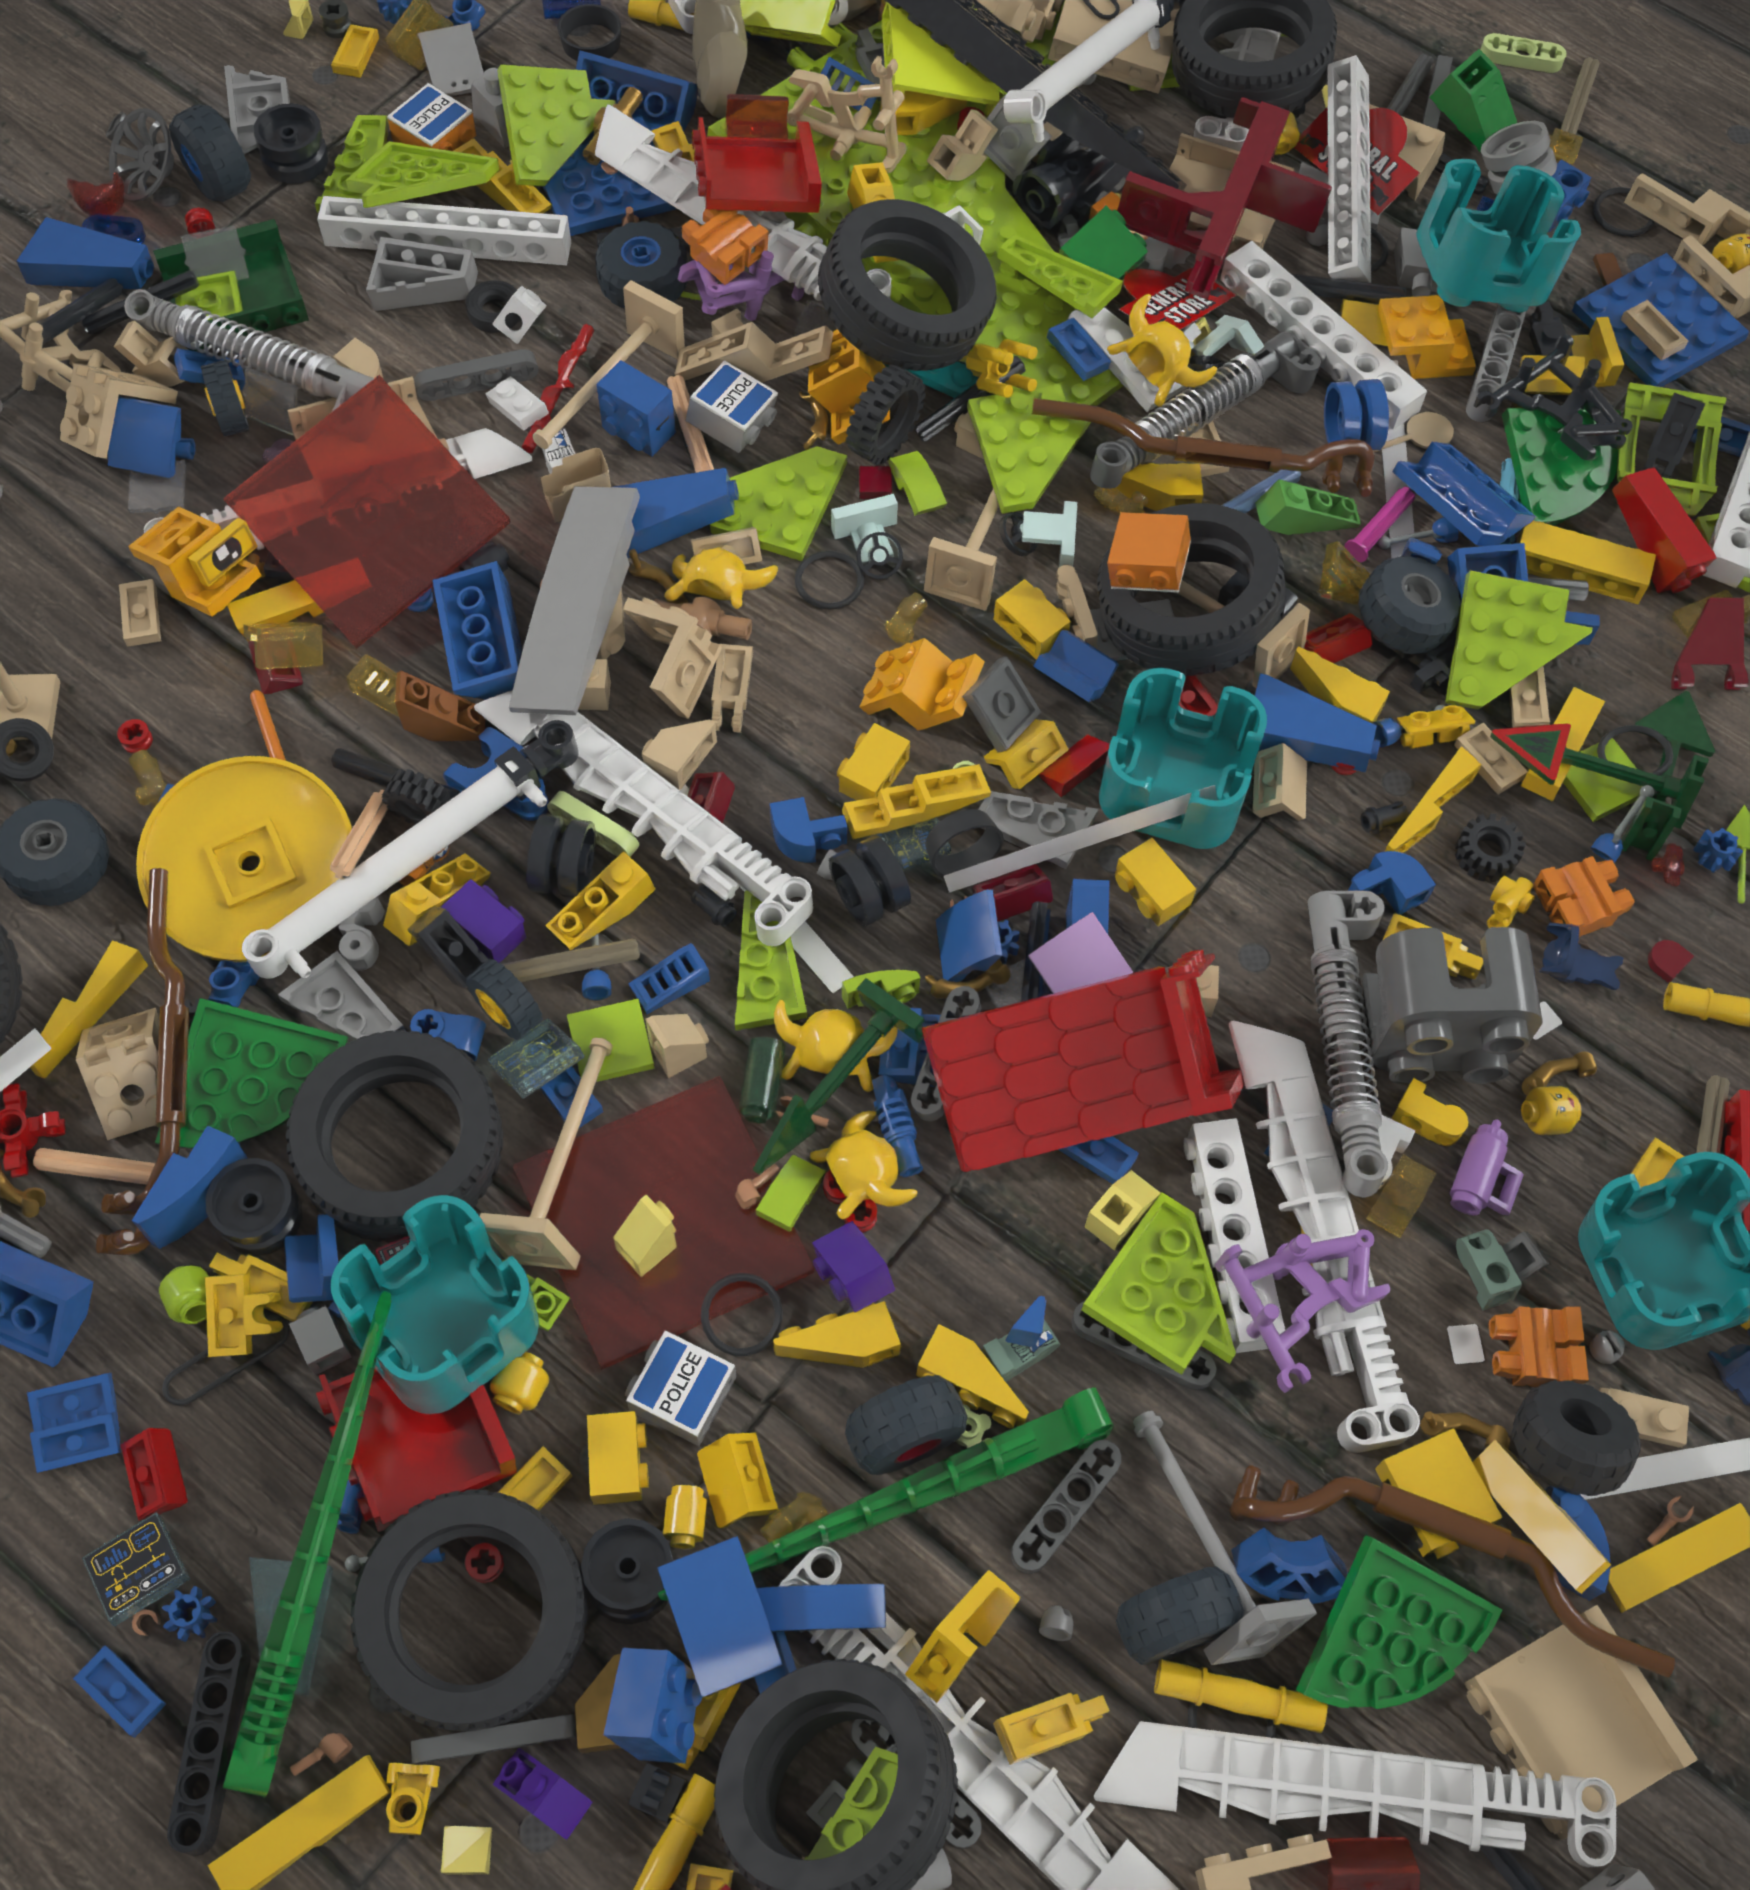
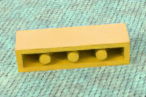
M1534 520L1522 528L1516 542L1525 544L1528 574L1542 578L1587 581L1589 591L1637 605L1649 586L1656 557L1655 554L1644 552L1640 549L1626 547L1608 540L1594 538L1576 531L1566 530Z

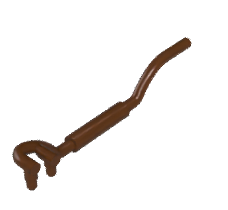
M1033 399V415L1100 424L1115 430L1123 436L1130 437L1138 448L1146 452L1173 456V460L1272 473H1278L1279 469L1306 472L1327 461L1322 483L1327 485V489L1331 493H1336L1340 489L1343 456L1356 455L1358 463L1353 482L1359 489L1361 496L1368 497L1372 493L1373 481L1371 472L1374 466L1375 455L1371 446L1362 440L1345 439L1333 441L1315 448L1306 455L1282 453L1281 448L1176 436V439L1154 437L1129 419L1104 408L1086 404Z
M154 868L149 871L147 939L151 960L156 971L165 981V1005L159 1009L155 1125L160 1128L159 1155L148 1179L145 1191L140 1195L135 1196L129 1190L122 1193L118 1192L115 1195H104L101 1209L103 1213L135 1215L172 1154L179 1155L180 1128L186 1125L189 1008L184 1005L185 980L182 971L172 961L167 945L168 871L162 868ZM136 1226L135 1233L130 1229L117 1230L110 1235L100 1234L96 1241V1251L100 1254L133 1255L145 1250L150 1242Z
M1249 1465L1245 1469L1242 1482L1238 1484L1233 1503L1230 1506V1515L1236 1521H1244L1247 1518L1274 1522L1277 1526H1286L1291 1521L1317 1514L1344 1497H1352L1373 1505V1511L1485 1554L1501 1560L1504 1556H1508L1524 1562L1534 1570L1540 1589L1550 1608L1560 1622L1575 1637L1586 1645L1612 1657L1667 1678L1672 1675L1675 1666L1674 1657L1608 1633L1588 1621L1574 1607L1566 1595L1554 1565L1534 1544L1511 1536V1530L1390 1484L1382 1482L1378 1486L1350 1476L1334 1478L1320 1489L1300 1498H1297L1299 1484L1287 1480L1277 1501L1255 1499L1258 1492L1257 1485L1261 1476L1260 1469L1255 1466Z

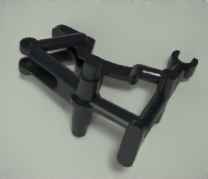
M1568 334L1560 338L1556 350L1537 363L1532 358H1525L1518 375L1493 393L1489 391L1480 392L1474 403L1475 408L1482 404L1489 405L1485 415L1487 418L1496 415L1500 403L1505 399L1528 411L1537 409L1552 416L1565 426L1560 441L1583 460H1590L1595 457L1596 450L1594 447L1611 446L1614 449H1621L1626 442L1625 435L1629 434L1633 427L1632 422L1622 418L1595 386L1602 365L1599 360H1590L1581 378L1565 366L1574 344L1573 338ZM1549 370L1570 387L1572 393L1565 403L1560 406L1544 398L1541 394H1536L1533 398L1524 394L1527 385ZM1579 410H1586L1597 424L1583 425V417L1578 413Z

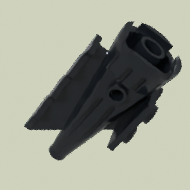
M1133 126L1126 130L1128 133L1125 138L1128 141L1130 139L1138 143L1144 141L1145 135L1139 126ZM1062 132L1058 138L1053 141L1049 140L1038 153V161L1032 169L1016 177L1013 184V197L1018 195L1019 207L1036 229L1041 230L1044 227L1048 229L1053 228L1072 209L1079 214L1077 224L1081 227L1090 216L1091 206L1111 191L1122 195L1129 171L1136 172L1119 165L1085 145H1080V142ZM1150 156L1148 157V159H1150L1151 161H1153V159L1156 158Z

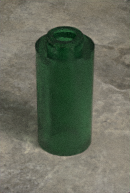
M755 1037L749 1043L738 1110L745 1116L747 1121L752 1123H766L767 1119L774 1118L776 1114L786 1045L778 1039Z

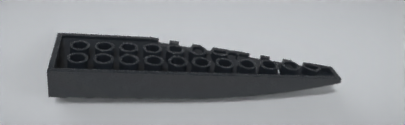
M886 0L894 8L900 9L902 7L909 13L907 18L913 24L920 28L925 26L932 32L930 37L936 43L943 47L946 45L951 47L955 51L953 56L966 66L970 63L1006 93L1010 90H1021L1051 67L1049 64L1044 66L1042 64L1045 59L1044 56L1037 50H1032L1025 46L1027 42L977 0ZM1078 87L1047 110L1044 118L1045 121L1095 152L1144 177L1176 189L1184 190L1187 186L1160 160L1154 158L1151 161L1148 159L1150 152L1141 143L1133 139L1128 141L1125 138L1128 132L1120 124L1107 120L1109 115Z

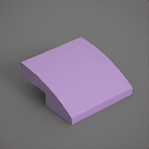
M1093 912L1029 955V958L1053 994L1133 973Z

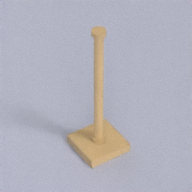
M630 280L623 288L627 333L631 336L542 430L538 429L533 434L534 442L539 447L548 449L552 444V438L596 393V384L620 360L625 362L642 342L678 360L679 350L685 347L683 307Z
M994 488L966 547L933 537L928 551L924 592L980 610H987L991 599L997 557L978 550L999 508Z
M1181 581L1178 594L1209 613L1225 607L1185 581ZM1298 603L1257 644L1253 686L1257 688L1260 673L1278 679L1291 666L1297 647L1299 646L1304 649L1310 614L1309 608Z
M0 662V724L14 718L29 719L40 724L52 739L60 688V680L57 674L8 675ZM15 737V738H13L12 740H28V739H27V738H24V737Z
M593 1038L589 1046L591 1054L530 1217L489 1213L480 1214L490 1243L505 1259L513 1256L521 1265L576 1270L581 1257L552 1222L545 1218L605 1056L610 1055L613 1045L603 1038Z

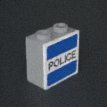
M724 360L691 395L685 421L740 453L747 444L752 445L756 441L764 425L768 427L773 422L777 414L774 406L778 392Z
M664 1331L660 1340H654L650 1345L644 1359L647 1364L640 1376L635 1375L626 1389L625 1396L628 1397L626 1401L629 1411H635L636 1415L700 1446L737 1377L735 1365Z

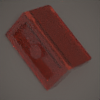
M729 94L727 96L725 115L726 137L788 139V97Z
M1406 1837L1326 1838L1332 1857L1326 1860L1329 1867L1328 1890H1419L1420 1871L1409 1840Z

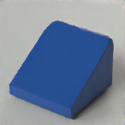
M1039 1296L1013 1325L1006 1337V1342L1028 1347L1036 1345L1043 1331L1047 1301L1044 1296Z

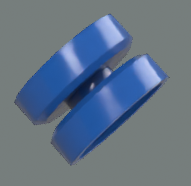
M1380 379L1359 380L1355 387L1350 381L1333 382L1328 386L1324 401V427L1328 443L1345 439H1358L1369 444L1372 450H1381L1388 436L1389 407L1387 394Z

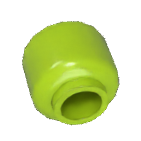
M193 1265L179 1266L171 1270L161 1281L159 1295L168 1316L173 1321L191 1325L202 1322L207 1318L205 1277H209V1275L203 1268Z

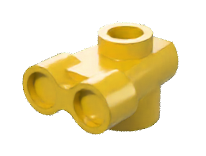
M1505 875L1500 879L1490 897V900L1495 902L1493 905L1495 914H1492L1487 920L1489 928L1508 927L1517 912L1522 914L1527 912L1535 898L1534 895L1530 894L1533 888V883L1530 880L1519 877L1517 881H1514Z
M389 1763L386 1784L391 1785V1798L386 1808L389 1819V1833L421 1835L431 1788H437L440 1766ZM414 1803L417 1806L416 1814L411 1820H405L403 1817L404 1807L407 1804Z

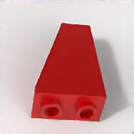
M1655 467L1626 475L1612 489L1638 549L1656 555L1651 579L1658 594L1672 590V593L1686 590L1692 586L1691 581L1704 575L1707 572L1706 567L1717 559L1714 551Z

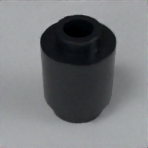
M488 541L463 556V561L458 563V568L461 572L497 561L502 572L508 569L507 562L510 558L500 543L495 544L492 541Z

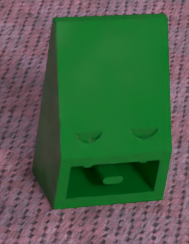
M1480 49L1457 67L1429 97L1436 104L1437 108L1444 112L1457 126L1458 130L1465 134L1477 147L1479 152L1481 151L1482 144L1490 136L1505 127L1517 123L1500 70Z

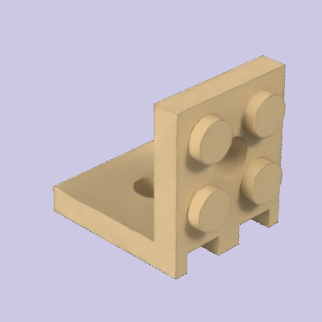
M74 363L71 383L66 392L67 404L65 415L60 424V440L94 457L107 459L119 394L175 404L178 391L141 375Z
M628 597L623 611L650 639L669 645L650 688L678 716L689 719L721 652L722 646L711 642L712 635L706 629L697 626L699 620L696 617L689 616L684 610L671 606L670 609L662 608L658 603L648 598H643L642 601Z
M156 1008L82 1030L76 1062L107 1140L155 1125L157 1044L159 1036V1015ZM133 1084L141 1087L144 1095L138 1100H128L122 1095L121 1090L125 1086Z

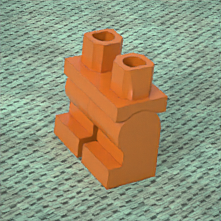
M705 209L703 212L704 225L701 226L695 220L690 219L682 226V238L690 245V257L695 261H699L703 267L724 285L745 270V266L750 267L759 260L763 251H768L769 231L760 224L754 227L748 218L738 214V210ZM730 264H732V266H733V268H732L731 270H729V265H730Z
M1591 856L1583 859L1582 862H1574L1560 869H1555L1554 866L1540 871L1533 884V888L1545 911H1552L1549 915L1551 922L1563 924L1562 920L1564 919L1566 924L1579 926V937L1600 928L1612 926L1618 916L1629 911L1634 905V899L1629 890L1624 888L1612 892L1609 886L1610 883L1616 882L1619 877L1618 869L1613 860L1596 862L1594 857Z
M1519 1306L1511 1314L1494 1315L1489 1320L1491 1339L1508 1340L1509 1351H1497L1493 1354L1492 1367L1494 1375L1512 1378L1513 1386L1529 1385L1538 1387L1541 1384L1555 1380L1557 1382L1569 1380L1579 1384H1585L1589 1381L1585 1346H1578L1584 1341L1581 1307H1564L1562 1310H1551L1548 1308L1530 1309V1307Z

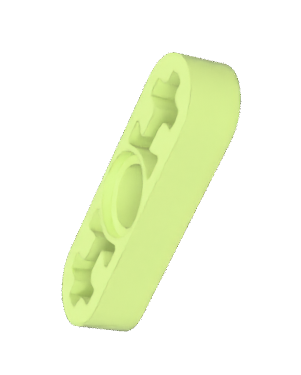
M1497 33L1485 36L1480 49L1495 64L1548 73L1558 72L1562 68L1566 57V50L1559 44ZM1516 51H1525V52H1527L1529 55H1528V56L1521 55V54L1517 53Z
M559 791L547 804L550 813L561 816L567 826L574 819L592 821L595 824L596 844L617 857L623 851L631 857L640 846L638 840L631 832L566 792Z

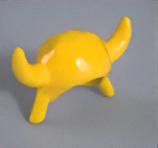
M1146 294L1134 304L1129 315V326L1133 337L1108 346L1107 351L1110 355L1122 352L1127 353L1141 374L1150 383L1159 388L1154 403L1156 406L1162 407L1174 382L1184 387L1195 388L1211 380L1216 374L1217 367L1213 366L1200 372L1188 367L1191 354L1188 338L1178 327L1166 321H1160L1155 324L1148 323L1145 318V310L1151 295Z
M720 547L701 550L690 559L689 563L685 562L686 556L680 554L672 562V573L680 581L669 588L664 596L667 600L673 601L684 592H689L719 600H731L732 606L735 609H739L742 606L744 591L755 590L768 585L776 577L778 567L772 565L759 570H746L739 556Z
M779 1000L774 1012V1023L777 1033L785 1042L796 1048L787 1065L782 1070L781 1077L785 1080L791 1079L800 1066L811 1071L828 1074L864 1032L860 1020L839 1009H824L815 1012L803 1026L792 1023L786 1013L785 1002ZM894 1026L884 1038L880 1037L849 1074L858 1075L861 1087L866 1092L874 1089L867 1058L879 1056L891 1048L898 1033V1029Z
M869 1110L854 1115L845 1123L841 1138L835 1140L829 1148L810 1152V1159L812 1161L828 1163L839 1187L847 1197L837 1210V1215L840 1219L848 1218L864 1200L871 1199L876 1204L894 1207L903 1205L917 1196V1190L915 1189L898 1190L891 1188L898 1176L895 1150L885 1138H880L864 1130L876 1118L875 1111Z

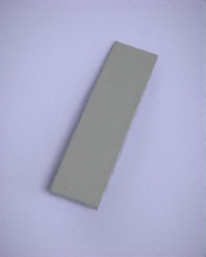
M574 487L532 614L509 704L510 712L557 715L577 714L630 565L626 554L635 532L632 519L640 499L637 488Z

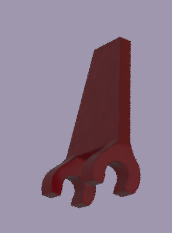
M1709 598L1674 666L1671 678L1672 690H1686L1687 687H1694L1695 676L1691 665L1727 666L1724 679L1725 690H1740V688L1748 687V673L1744 665V598Z

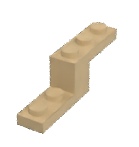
M1641 173L1636 178L1624 201L1625 204L1683 239L1692 235L1702 246L1715 234L1724 239L1736 234H1747L1750 236V213L1711 189L1692 203Z
M1692 235L1684 238L1673 259L1735 319L1750 312V265L1732 274Z
M753 322L681 348L679 350L675 375H681L684 381L716 370L725 360L763 383L829 359L833 332L825 325L775 344Z
M1312 1834L1287 1839L1289 1848L1273 1852L1271 1843L1245 1849L1248 1858L1231 1861L1229 1853L1205 1858L1206 1867L1195 1871L1199 1889L1251 1890L1249 1882L1251 1877L1332 1858L1327 1839L1314 1842Z

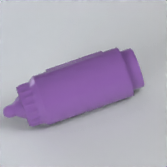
M1498 1119L1493 1120L1491 1125H1480L1476 1133L1471 1136L1451 1188L1450 1196L1452 1199L1450 1203L1453 1208L1464 1214L1478 1215L1481 1209L1489 1207L1499 1214L1509 1215L1524 1174L1504 1162L1507 1153L1508 1135L1500 1128L1501 1122ZM1501 1173L1506 1176V1180L1499 1199H1497L1491 1193L1497 1177Z

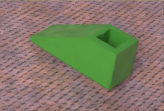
M1280 479L1255 502L1260 523L1269 531L1286 535L1358 528L1361 526L1357 506L1353 498Z

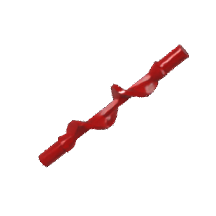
M588 324L583 325L575 342H572L571 349L561 355L558 361V380L556 384L545 387L542 391L540 400L545 403L549 414L535 421L530 426V431L522 444V449L527 453H533L537 445L533 440V434L538 429L542 430L551 421L550 415L563 389L569 388L573 390L575 387L570 382L569 377L579 357L587 351L586 347L594 333V328Z

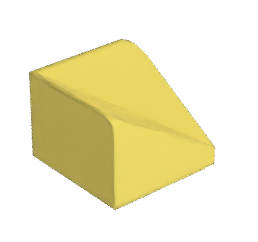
M289 0L292 16L283 34L288 37L303 39L313 22L309 1Z
M445 1826L441 1873L445 1875L489 1874L492 1828Z

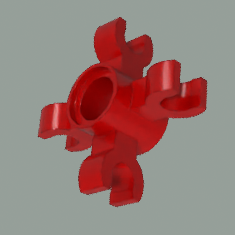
M19 1083L9 1084L3 1089L5 1109L0 1111V1143L5 1145L4 1170H11V1177L14 1178L28 1175L26 1151L35 1146L39 1137L62 1136L66 1134L65 1120L59 1119V1112L57 1111L46 1112L37 1117L28 1118L25 1114L27 1107L26 1091H20ZM22 1125L17 1133L9 1135L13 1128Z

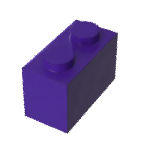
M470 879L440 908H444L449 912L476 944L478 951L482 952L488 960L494 959L500 963L527 938L523 926L524 918L512 906L506 908L498 902V896L488 886L483 885L480 887Z
M853 1221L812 1242L817 1258L813 1260L817 1273L823 1281L829 1278V1285L836 1299L839 1302L845 1300L854 1313L895 1291L886 1262Z

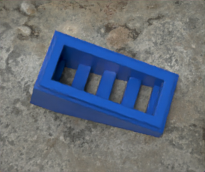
M831 57L828 58L821 72L830 80L835 69L840 71L834 85L831 87L833 91L838 90L845 75L851 78L843 92H850L856 81L861 83L860 86L874 84ZM878 97L868 98L863 106H867L871 110ZM857 105L851 107L859 111L863 106Z
M1416 538L1408 539L1401 556L1419 557L1435 565L1442 555L1435 546Z
M690 943L631 981L629 987L635 997L639 999V1003L645 1013L649 1014L709 982V970L694 945ZM688 963L694 969L691 973L685 968V965ZM675 970H677L682 978L678 982H676L671 974ZM663 977L669 988L664 990L658 979ZM649 984L657 994L653 999H651L645 989V986Z

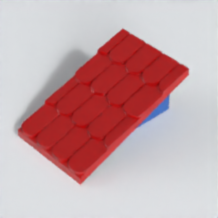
M1158 966L922 1027L961 1171L980 1170L1016 1159L1028 1158L1087 1141L1099 1140L1194 1115L1160 979L1166 974L1165 967Z

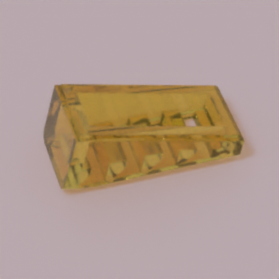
M365 654L347 676L350 690L399 717L395 705L396 689L389 698L386 696L393 687L396 688L397 673L375 658ZM382 680L383 683L376 690L374 687Z

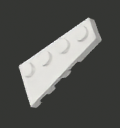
M1103 308L1093 319L1078 309L1073 311L1068 320L1074 317L1111 360L1109 369L1146 412L1157 407L1154 401L1159 388L1150 383L1141 374L1126 352L1110 355L1107 351L1108 346L1133 337L1131 328L1106 308ZM1174 382L1165 401L1188 387Z

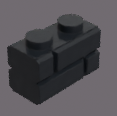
M433 906L407 929L449 980L460 987H467L466 978L488 960L482 952L478 951L476 944L444 908Z

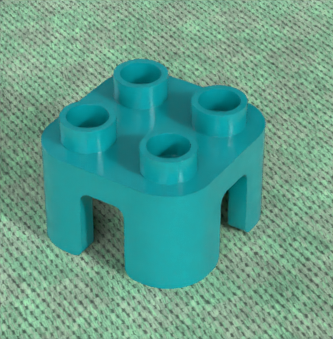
M1452 160L1446 164L1416 232L1422 255L1426 260L1433 280L1438 285L1437 293L1439 297L1454 306L1464 307L1470 305L1472 301L1498 303L1509 311L1519 313L1527 311L1530 306L1544 304L1548 300L1581 235L1578 221L1562 219L1559 222L1552 238H1549L1547 235L1564 200V191L1561 185L1552 176L1539 169L1515 165L1509 169L1492 207L1487 211L1471 210L1466 208L1481 176L1480 168L1475 160Z
M1153 668L1143 671L1129 685L1116 737H1112L1099 791L1101 809L1111 820L1191 793L1185 814L1135 831L1193 848L1208 849L1217 847L1226 842L1235 829L1251 781V772L1266 729V711L1262 703L1253 694L1233 686L1223 688L1215 715L1207 716L1189 711L1179 705L1186 679L1183 673L1168 668ZM1215 785L1218 800L1214 801L1199 797V790Z
M1715 1152L1694 1153L1678 1159L1664 1179L1640 1187L1635 1174L1616 1178L1603 1187L1584 1217L1578 1233L1581 1252L1613 1324L1618 1332L1635 1346L1649 1350L1665 1349L1741 1325L1750 1320V1235L1741 1216L1742 1211L1750 1203V1179L1744 1169L1733 1159Z
M448 1195L426 1198L405 1212L403 1221L410 1237V1243L388 1261L379 1266L376 1257L365 1244L354 1248L339 1261L331 1278V1294L352 1339L361 1350L363 1349L380 1295L383 1291L391 1293V1307L379 1354L376 1356L375 1368L407 1407L425 1414L441 1413L458 1405L470 1393L501 1372L512 1360L522 1356L535 1341L539 1328V1319L531 1288L522 1266L513 1256L502 1262L492 1249L485 1224L476 1211L462 1199Z

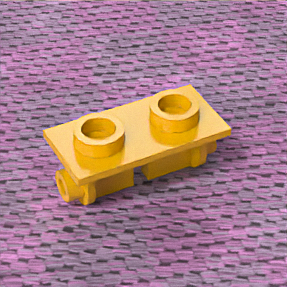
M1456 705L1445 706L1441 710L1430 712L1416 711L1408 716L1397 717L1399 724L1406 730V733H1402L1400 736L1401 744L1403 747L1408 746L1410 749L1433 745L1434 733H1437V741L1439 743L1455 741L1458 737L1470 731V725L1476 722L1462 706Z

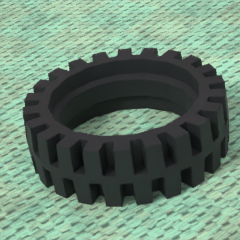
M889 365V368H883L881 373L878 372L874 376V382L870 380L866 386L867 391H862L859 396L861 399L860 403L855 404L853 408L855 414L850 416L849 423L851 425L847 428L846 432L848 434L846 438L848 448L858 456L876 465L886 463L887 459L889 460L894 456V452L898 453L901 449V443H905L908 440L907 434L909 431H913L915 427L913 423L919 419L920 413L918 411L923 408L924 404L922 400L925 398V384H923L922 379L897 365ZM890 409V420L882 424L885 416L887 415Z

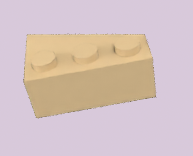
M1369 104V109L1379 108ZM1401 116L1406 123L1408 135L1406 144L1399 157L1420 172L1405 188L1409 192L1408 196L1415 201L1442 154L1445 132Z

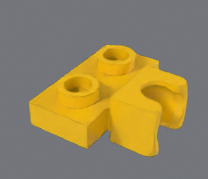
M249 1274L205 1277L208 1357L251 1354L252 1335L271 1334L281 1331L283 1325L280 1321H269L264 1316L265 1306L268 1303L278 1302L281 1299L279 1292L250 1294Z

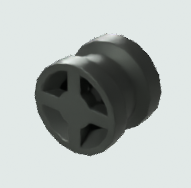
M327 0L323 2L319 7V14L323 20L324 33L331 38L344 37L351 24L347 5L341 0Z

